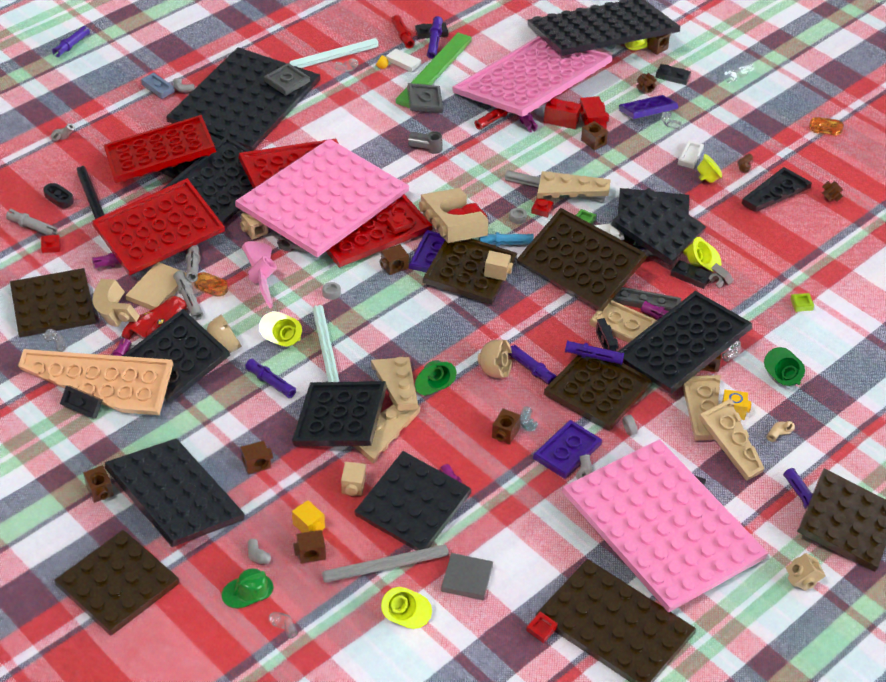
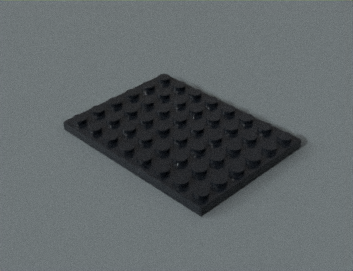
M646 0L606 2L605 5H592L590 8H577L575 11L566 10L559 14L550 13L544 17L535 16L533 19L527 20L528 26L561 56L680 32L679 24Z
M237 47L166 116L167 122L173 124L202 115L210 135L220 140L228 136L248 150L254 151L320 81V74L294 66L309 76L310 82L285 96L266 83L264 76L287 63Z

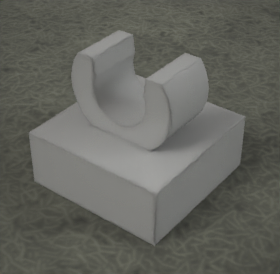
M715 263L712 267L714 273L709 277L710 282L713 283L715 279H719L716 283L718 288L722 287L724 282L730 285L733 281L730 273Z

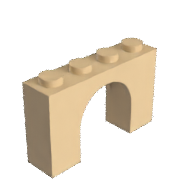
M461 188L421 194V201L419 202L420 211L423 212L427 220L433 224V227L438 230L441 237L448 243L488 236V219L482 212L464 215L447 213L450 210L467 205V195Z

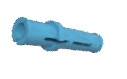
M499 232L479 237V241L497 247L500 245H529L534 239L533 234H500Z

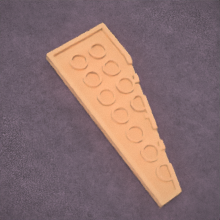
M23 349L18 366L22 371L65 388L66 385H70L103 399V405L119 412L160 415L173 362L168 359Z

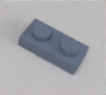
M155 73L141 79V84L161 99L175 92L173 85Z

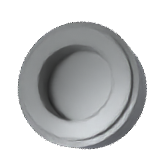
M514 208L509 212V220L514 224H522L527 220V212L522 208Z
M335 282L326 283L322 287V294L326 299H337L341 295V287Z
M632 415L624 416L622 422L626 433L630 436L637 434V426Z

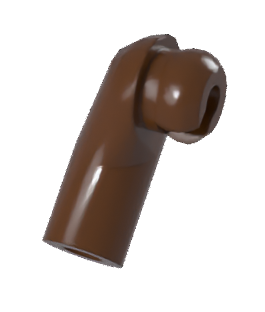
M751 154L745 155L737 162L739 170L743 173L748 172L751 168V165H748L753 161Z

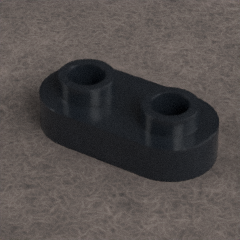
M57 183L47 184L43 188L45 198L58 207L67 208L74 202L72 193Z

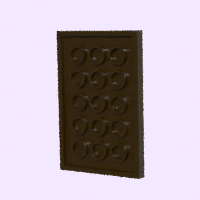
M560 208L516 261L524 268L596 309L603 311L646 260L647 255L645 252Z
M588 558L536 613L537 615L541 611L558 624L556 633L629 682H654L696 631L694 626L674 613H668L663 606Z

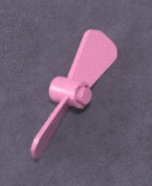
M247 241L242 245V248L252 266L248 271L249 279L253 283L259 284L261 293L271 309L273 303L266 279L277 269L274 261L270 259L272 248L265 243Z

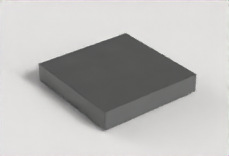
M287 63L265 75L264 81L286 96L309 83L310 77Z
M408 83L407 91L411 111L442 113L443 104L440 86Z
M451 553L441 592L484 600L493 568V561Z

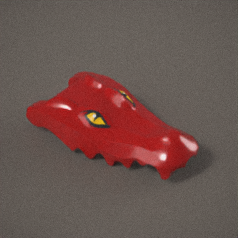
M178 296L169 297L160 306L139 315L140 317L137 322H129L121 336L129 339L135 333L145 339L180 310L184 309L186 311V302Z

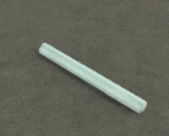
M374 38L292 60L289 63L292 66L304 68L377 48L378 41Z
M315 305L313 313L328 382H340L322 305Z

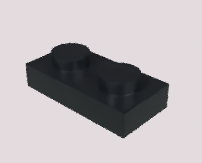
M443 22L441 27L442 35L440 37H448L446 22ZM432 24L415 25L417 39L430 38Z
M660 64L655 78L687 85L691 77V71L667 64Z
M679 260L671 270L670 276L704 289L710 281L709 277L712 273Z
M605 318L597 319L596 335L603 349L616 351L618 349V341L612 335L611 326L607 324Z
M66 385L60 404L88 417L97 418L103 399L73 386Z

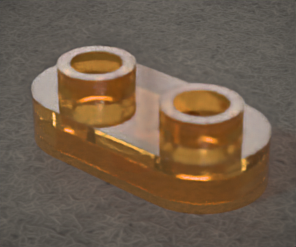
M821 117L812 118L809 125L810 130L814 133L831 135L841 134L844 124L839 120Z
M206 272L198 273V279L194 282L196 289L217 297L223 296L228 292L226 280Z

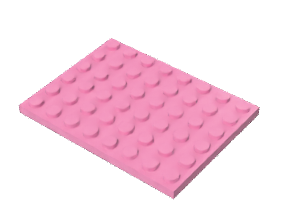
M538 36L456 84L452 89L453 93L506 110L519 116H526L532 110L539 108L540 105L550 101L566 89L573 87L574 84L594 74L600 68L605 67L608 63L612 62V55L596 50H588L561 56Z
M328 139L237 199L235 206L315 257H319L403 194L407 193L409 185L333 140Z
M660 439L563 486L562 493L668 613L767 558L768 552Z

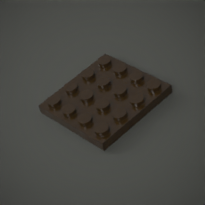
M475 239L450 243L445 240L425 273L423 283L492 305L504 280L484 276L489 251L511 255L510 263L513 264L517 259V253Z
M85 268L10 281L19 338L96 324Z
M577 355L544 389V395L610 431L652 386L653 382L644 374L623 363L620 365L590 357L581 358V355Z
M824 468L797 532L875 572L879 567L886 548V499Z
M124 530L54 579L55 585L110 636L180 583L179 578Z

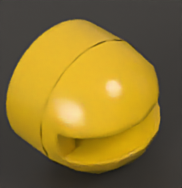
M381 55L375 66L385 69L389 61L385 56Z

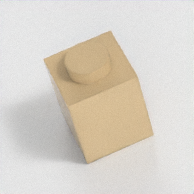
M489 251L485 262L484 276L506 281L507 274H511L513 263H510L511 255Z
M345 462L341 479L342 494L362 496L366 480V464Z

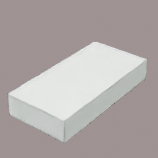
M394 49L386 56L390 63L410 72L421 65L420 59L398 49Z
M688 141L678 159L677 165L694 169L704 149V145Z

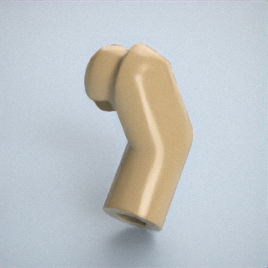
M792 421L775 423L769 431L767 439L775 442L779 435L790 434L795 429L794 423Z

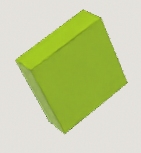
M810 293L791 294L790 300L795 312L814 310V303Z

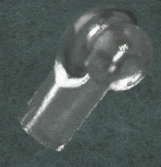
M272 612L269 615V622L275 627L284 629L288 638H294L298 635L291 616L279 612Z

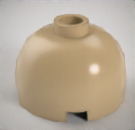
M222 314L214 318L207 326V331L229 353L242 347Z
M491 340L483 346L481 353L478 354V364L481 365L486 375L494 378L509 376L512 366V359H508V353H512L509 342L507 340Z

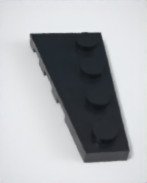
M783 167L742 199V204L757 212L811 188L812 182Z

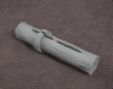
M9 209V212L6 214L7 220L16 222L21 227H28L47 236L57 234V227L34 219L27 213L22 214Z
M197 245L188 248V254L186 255V279L189 282H195L198 279L200 255Z
M177 271L173 277L178 285V292L182 294L191 317L199 320L204 314L192 291L193 286L187 281L184 271Z

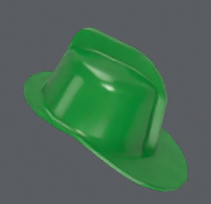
M777 347L770 350L765 356V369L778 383L784 386L801 384L805 374V366L790 350Z
M439 360L428 362L415 380L416 391L420 395L425 396L449 387L456 378L457 371L455 366L450 362Z
M251 568L243 571L239 578L229 582L223 588L221 595L223 602L227 606L243 608L268 598L272 594L274 587L273 582L266 576L264 571Z

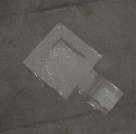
M751 63L735 70L726 71L724 75H731V79L727 83L736 81L738 75L740 78L749 75L748 71L754 70Z

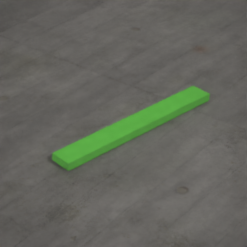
M458 32L411 83L432 85L472 42V37ZM406 87L396 98V104L409 108Z

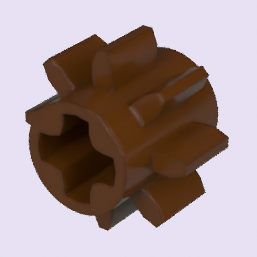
M649 72L641 74L637 79L638 85L636 87L643 94L646 92L650 93L656 88L654 82L657 79Z
M827 181L822 186L825 189L822 194L830 202L833 199L838 202L843 197L841 194L843 188L836 181L832 183Z

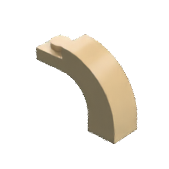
M101 279L93 294V305L102 318L109 325L119 327L122 321L137 322L140 316L132 305L118 303L125 292L115 279Z

